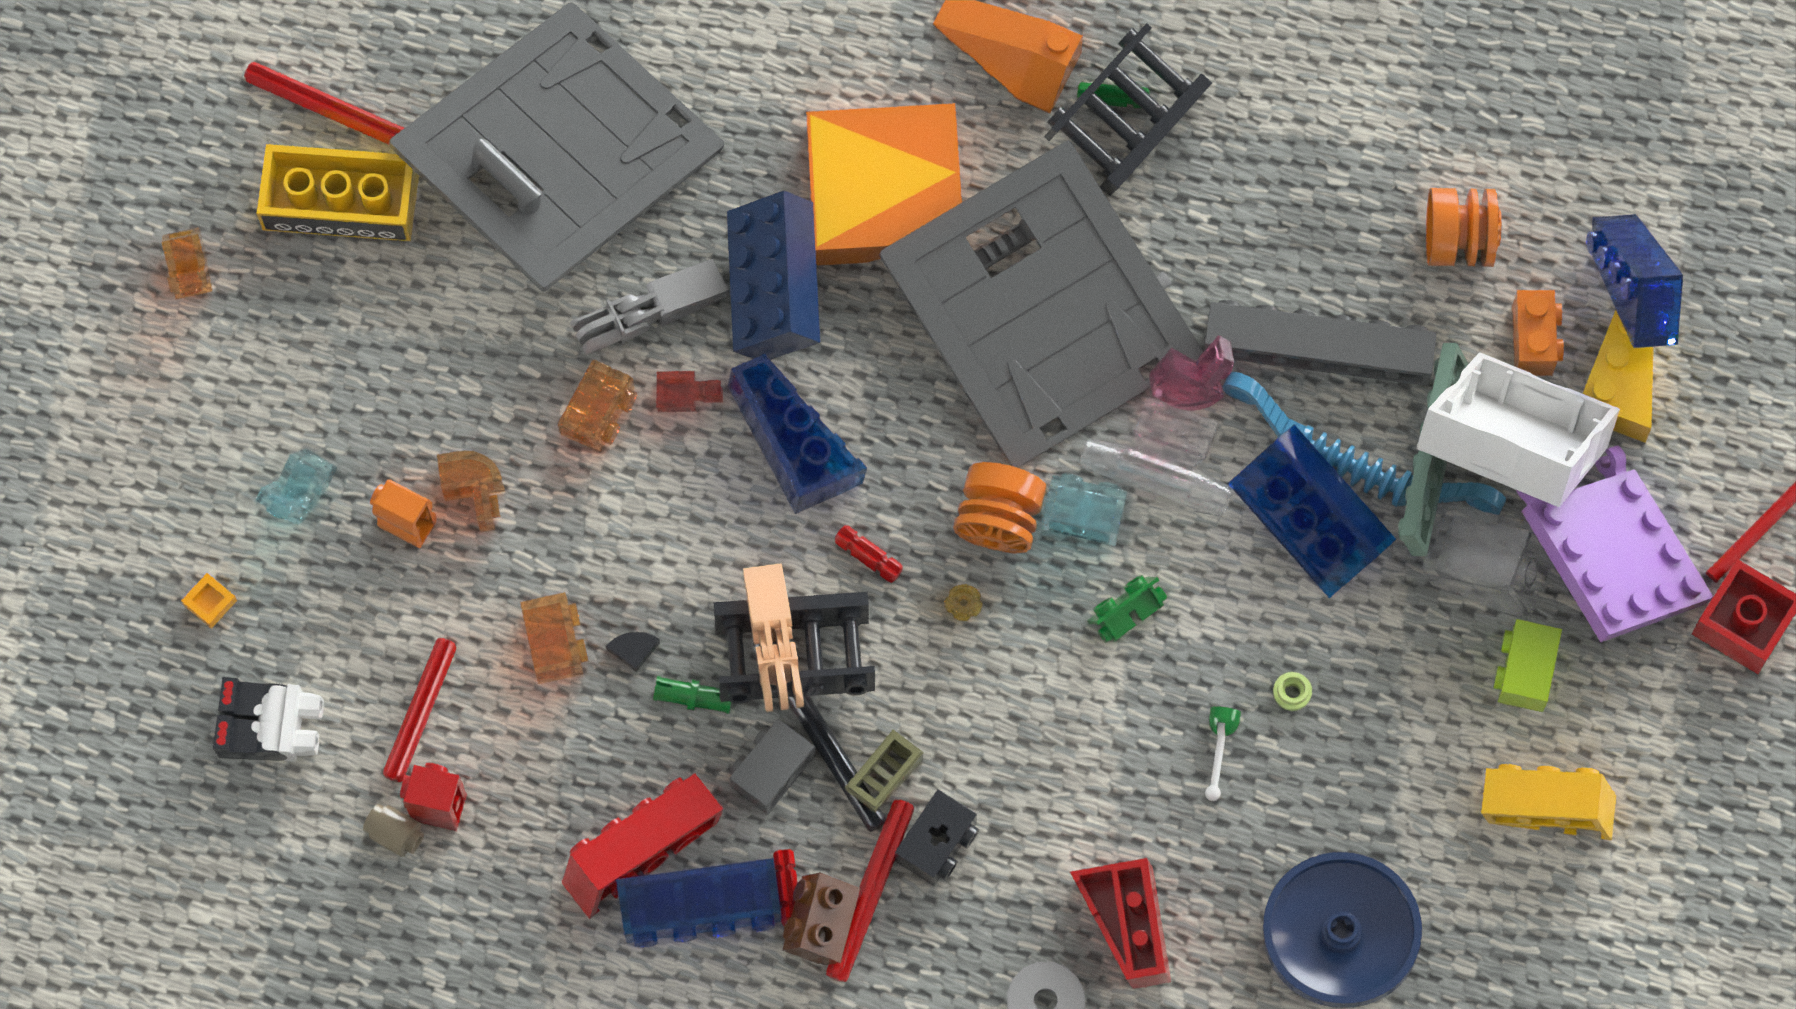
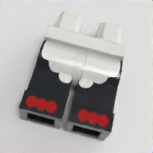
M222 677L218 711L221 715H217L213 750L219 758L285 760L296 762L297 756L317 755L319 734L317 731L301 730L302 719L321 720L323 717L324 700L319 695L304 693L299 685L241 682L238 678Z

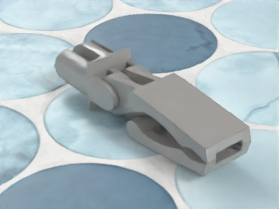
M708 260L649 282L646 285L648 290L646 295L634 296L630 294L612 302L608 299L606 300L605 307L572 320L570 325L574 332H577L576 337L579 343L583 345L582 349L585 355H589L619 341L623 345L625 341L648 331L649 325L657 320L661 327L729 297L730 291L714 260Z

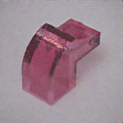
M1218 335L1197 361L1171 348L1149 373L1152 395L1174 408L1186 411L1201 410L1216 404L1224 397L1221 379H1225L1231 373L1234 366L1231 342Z

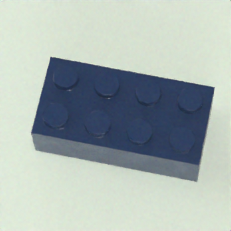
M783 190L727 211L733 352L757 361H769L820 343L813 202Z

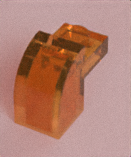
M200 227L163 235L161 243L168 267L167 280L170 292H174L175 299L212 292V282Z
M464 450L437 454L441 489L445 501L474 497L476 518L480 532L495 530L494 518L501 517L498 495L490 494L505 492L500 471L495 463L487 456L475 451Z

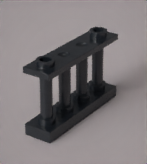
M1148 23L1139 32L1132 27L1118 43L1123 48L1121 52L1068 110L1061 106L1047 121L1052 127L1044 136L1048 141L1061 130L1104 169L1102 173L1107 178L1099 187L1110 196L1126 181L1212 84L1202 73L1193 82L1188 77L1184 80L1142 41L1143 37L1152 29ZM1131 51L1174 90L1173 95L1178 99L1170 108L1165 104L1161 106L1118 67ZM1107 77L1151 116L1149 120L1154 126L1146 134L1141 130L1137 132L1094 93ZM1083 104L1128 143L1126 147L1130 152L1123 160L1117 156L1113 158L1070 119Z
M868 592L788 597L792 621L791 628L803 629L805 631L808 670L799 671L803 696L843 693L858 696L866 692L875 691V666L862 667L858 628L861 624H869ZM747 600L713 602L715 635H727L730 676L719 677L720 702L730 701L734 704H743L750 700L764 699L759 674L746 675L743 634L752 632ZM843 627L847 668L823 669L820 628ZM792 681L786 683L788 697H794ZM770 684L772 698H778L777 686Z

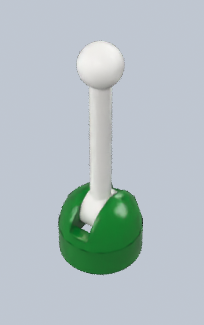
M1210 707L1209 726L1218 735L1211 783L1205 791V796L1210 801L1218 800L1221 795L1218 783L1225 737L1233 734L1240 723L1241 711L1233 708Z

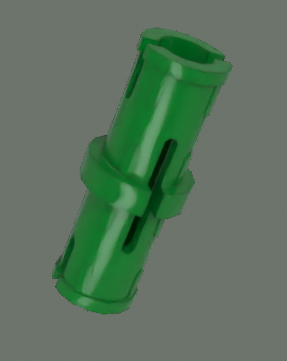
M657 676L653 701L658 700L686 705L687 710L692 711L697 707L724 712L725 714L730 713L731 702H720V688L701 685L700 680L692 679L690 683Z

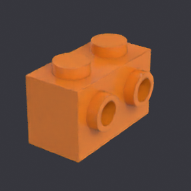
M1517 290L1512 304L1514 366L1535 376H1553L1557 362L1563 361L1564 356L1563 339H1557L1556 326L1562 325V304L1555 303V290Z

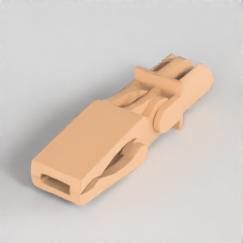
M782 563L743 568L754 644H760V646L755 648L766 712L773 711L770 684L777 686L780 710L789 709L786 683L792 681L796 708H801L804 706L795 642H789V640L793 639L792 621Z

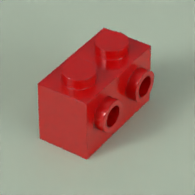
M426 763L425 767L414 765L411 776L405 775L400 790V798L404 799V807L407 809L409 816L423 824L457 831L467 797L460 775L448 773V768L435 763Z

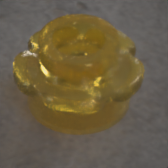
M967 584L956 585L950 589L949 597L945 598L946 611L952 613L956 620L968 621L970 617H976L982 610L981 594L973 586ZM962 600H966L967 605L962 606L960 602Z

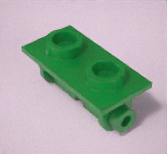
M1139 575L1123 587L1126 591L1116 600L1109 597L1093 608L1095 615L1087 621L1089 624L1101 625L1102 628L1097 632L1105 643L1111 639L1115 642L1136 626L1129 615L1131 611H1134L1139 620L1143 621L1164 606L1163 601L1167 599L1166 593L1160 586L1155 589L1153 587L1159 581V578L1150 576L1144 578L1143 575Z

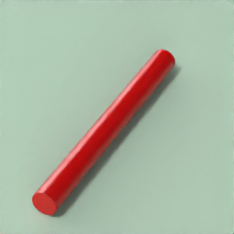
M1796 481L1705 572L1709 578L1717 583L1732 568L1737 559L1740 560L1796 503Z

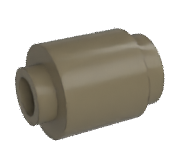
M381 804L375 805L363 825V831L369 834V839L400 857L405 856L407 852L413 854L420 846L424 837V833L420 832L422 826L420 822L391 805L385 807Z

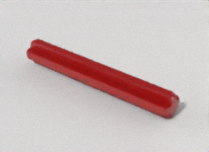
M438 638L433 646L383 769L384 777L391 781L401 783L407 773L456 652V645L450 640Z

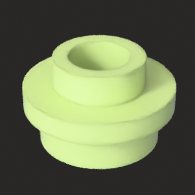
M1288 672L1276 680L1273 696L1280 707L1290 711L1300 710L1309 703L1312 696V686L1304 675L1297 672ZM1289 686H1295L1299 689L1300 694L1296 698H1290L1286 695L1285 689Z

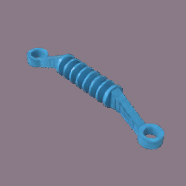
M1230 372L1222 386L1223 391L1227 395L1246 404L1256 405L1266 422H1268L1271 429L1281 440L1284 447L1287 448L1291 457H1293L1292 460L1298 462L1305 454H1309L1308 467L1312 468L1319 460H1322L1323 474L1326 475L1335 466L1337 467L1336 480L1340 481L1348 472L1351 474V487H1354L1360 479L1365 480L1364 493L1367 494L1376 485L1379 486L1377 499L1382 500L1390 491L1393 493L1391 505L1395 507L1406 506V489L1408 486H1411L1412 472L1407 470L1398 479L1396 478L1397 465L1393 464L1386 472L1382 471V458H1378L1372 466H1369V452L1365 451L1356 460L1354 459L1355 446L1351 445L1344 453H1341V440L1337 439L1328 447L1326 446L1327 433L1325 432L1316 441L1312 440L1313 427L1309 425L1306 427L1289 419L1272 397L1268 395L1264 387L1256 380L1238 372ZM1448 482L1442 484L1438 503L1465 500L1470 506L1494 516L1500 514L1506 502V497L1495 488L1486 484Z

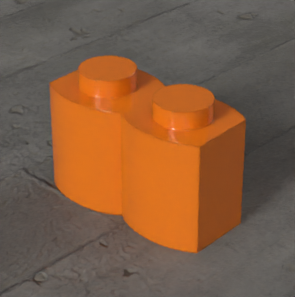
M390 479L384 485L379 484L372 494L370 504L373 505V515L377 517V526L413 546L421 548L437 519L436 513L432 512V501Z

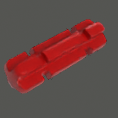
M844 525L834 538L835 543L845 551L851 550L850 555L874 572L876 570L880 571L879 573L882 578L893 583L903 570L902 564L893 557L887 558L885 551L864 536L859 538L857 531L848 525Z
M791 849L778 850L773 853L775 870H778L775 872L779 905L782 906L780 908V916L783 926H785L787 920L792 915L795 904L793 893L798 883L796 870L793 869V867H796L794 852Z

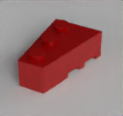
M1148 858L1070 871L1132 989L1170 983L1171 976L1154 871Z

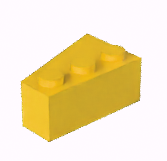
M1618 303L1582 394L1619 408L1620 411L1613 431L1646 443L1652 426L1654 316Z
M1501 764L1498 766V769L1486 768L1481 814L1489 824L1539 830L1540 827L1564 828V834L1575 836L1577 829L1600 831L1601 839L1612 841L1616 794L1603 774H1599V771L1596 769L1577 768L1575 772H1560L1559 768L1553 766H1539L1537 771L1522 770L1520 766L1513 764Z

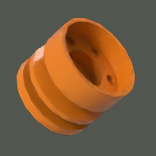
M1456 188L1429 189L1426 213V256L1429 266H1454L1458 249H1463L1467 266H1475L1477 252L1481 250L1482 266L1494 267L1496 252L1501 241L1502 226L1501 210L1497 201L1496 189H1484L1481 205H1479L1477 189L1469 188L1465 205H1459Z
M993 462L974 463L969 467L963 489L964 495L969 500H964L959 504V516L955 518L954 532L967 542L988 549L1014 554L1029 551L1033 543L1032 533L1037 528L1036 520L1031 516L1041 512L1047 490L1046 483L1036 475L1014 466Z

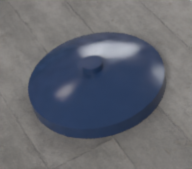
M1332 852L1317 855L1294 866L1274 887L1268 899L1263 919L1265 951L1279 978L1301 997L1311 1002L1334 1008L1365 1006L1383 999L1392 993L1411 972L1418 957L1422 939V921L1419 907L1407 884L1398 874L1383 863L1364 855L1348 852Z

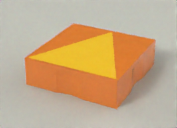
M955 103L806 112L811 202H813L816 266L868 263L881 259L879 255L881 250L962 203Z

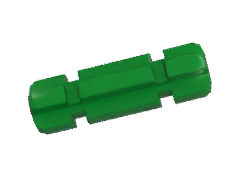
M1079 83L1077 99L1092 83ZM1101 84L1094 92L1108 106L1127 107V104L1133 105V108H1141L1117 85ZM1141 87L1146 93L1150 95V91L1148 88Z

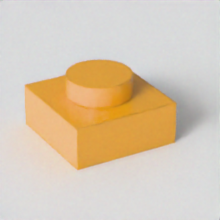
M206 573L181 602L212 629L237 602L235 595Z

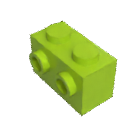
M1516 619L1512 631L1505 630L1500 651L1507 654L1505 667H1497L1493 684L1494 689L1500 690L1498 703L1544 712L1549 698L1562 633L1561 628Z

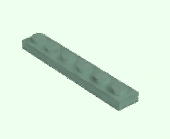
M1457 343L1442 344L1440 358H1437L1434 363L1435 380L1433 389L1429 390L1427 395L1428 408L1447 388L1458 382L1461 372L1468 365ZM1424 422L1421 423V426H1420V434H1421V431H1422V427H1423ZM1421 450L1413 458L1414 474L1411 486H1408L1406 489L1405 499L1407 506L1404 518L1400 519L1398 525L1399 538L1404 542L1412 556H1427L1447 461Z

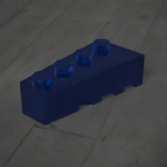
M1636 214L1593 217L1592 231H1588L1586 236L1587 250L1595 261L1633 348L1678 345L1683 287L1682 272Z
M766 354L731 368L728 388L795 514L863 484L867 467L859 458L856 459L845 447L846 443L838 434H833L822 422L820 414L812 405L808 406L797 394V389Z

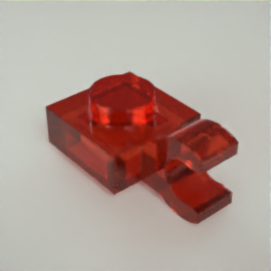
M695 371L657 372L656 408L658 412L696 411V401L723 403L721 380L696 381Z

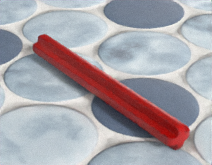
M251 62L245 70L244 77L246 82L388 145L390 139L404 129V127L257 62Z
M894 800L859 886L860 891L841 963L830 964L826 970V975L835 981L846 982L850 976L894 864L895 851L903 841L914 813V806L907 801Z

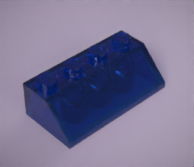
M1295 424L1227 483L1328 598H1331L1396 540L1392 533Z
M774 858L616 879L625 939L627 943L634 942V946L638 948L657 945L658 939L673 937L674 942H688L697 939L698 933L712 932L715 937H725L735 934L736 928L751 926L752 931H768L774 929L775 923L781 922L782 919Z

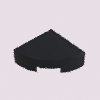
M629 632L617 636L606 645V650L637 672L660 644V639L645 632Z

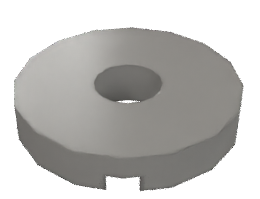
M1036 962L1024 967L1012 979L1007 991V1009H1038L1034 1003V998L1042 991H1049L1056 996L1057 1004L1054 1009H1085L1084 990L1078 977L1067 967L1055 962Z

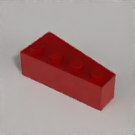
M696 773L685 780L681 777L673 780L663 790L664 794L654 800L650 797L644 799L632 810L633 814L624 820L620 818L613 819L601 830L602 834L591 841L585 838L571 848L562 884L589 919L600 912L598 909L599 903L608 895L612 894L617 899L628 891V887L634 883L640 871L644 875L651 874L668 859L667 851L671 849L674 854L679 853L719 822L723 808Z

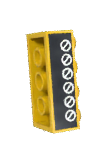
M266 144L256 214L262 230L411 241L419 175L397 154Z

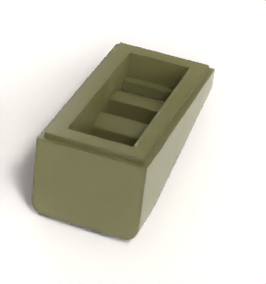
M892 730L845 786V790L876 813L921 763L924 752L895 730ZM892 750L906 762L901 765L888 754ZM883 761L897 771V773L893 776L879 766V764ZM874 771L886 780L888 784L885 787L870 777L869 774ZM864 781L876 790L879 795L873 798L861 789L859 785Z

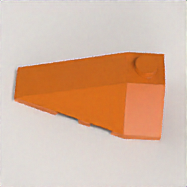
M945 0L933 22V25L964 53L971 56L983 67V70L991 77L993 76L1016 99L1048 113H1051L1082 53L1083 35L1044 19L976 0Z

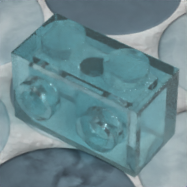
M1074 474L1052 475L1042 515L1041 529L1116 546L1126 506L1127 491H1123L1118 485L1109 482H1100L1098 485L1083 482L1084 480Z

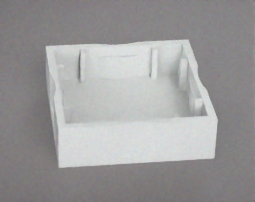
M1479 352L1461 372L1458 382L1447 388L1428 408L1416 449L1560 507L1608 448L1620 409L1572 389L1547 382L1525 370Z

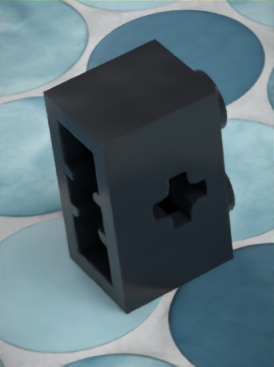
M937 789L895 851V862L935 886L940 878L946 881L958 863L954 856L960 847L963 846L968 849L979 832V829L975 827L977 824V813ZM944 833L947 844L940 842L935 847L932 843V835L938 838Z

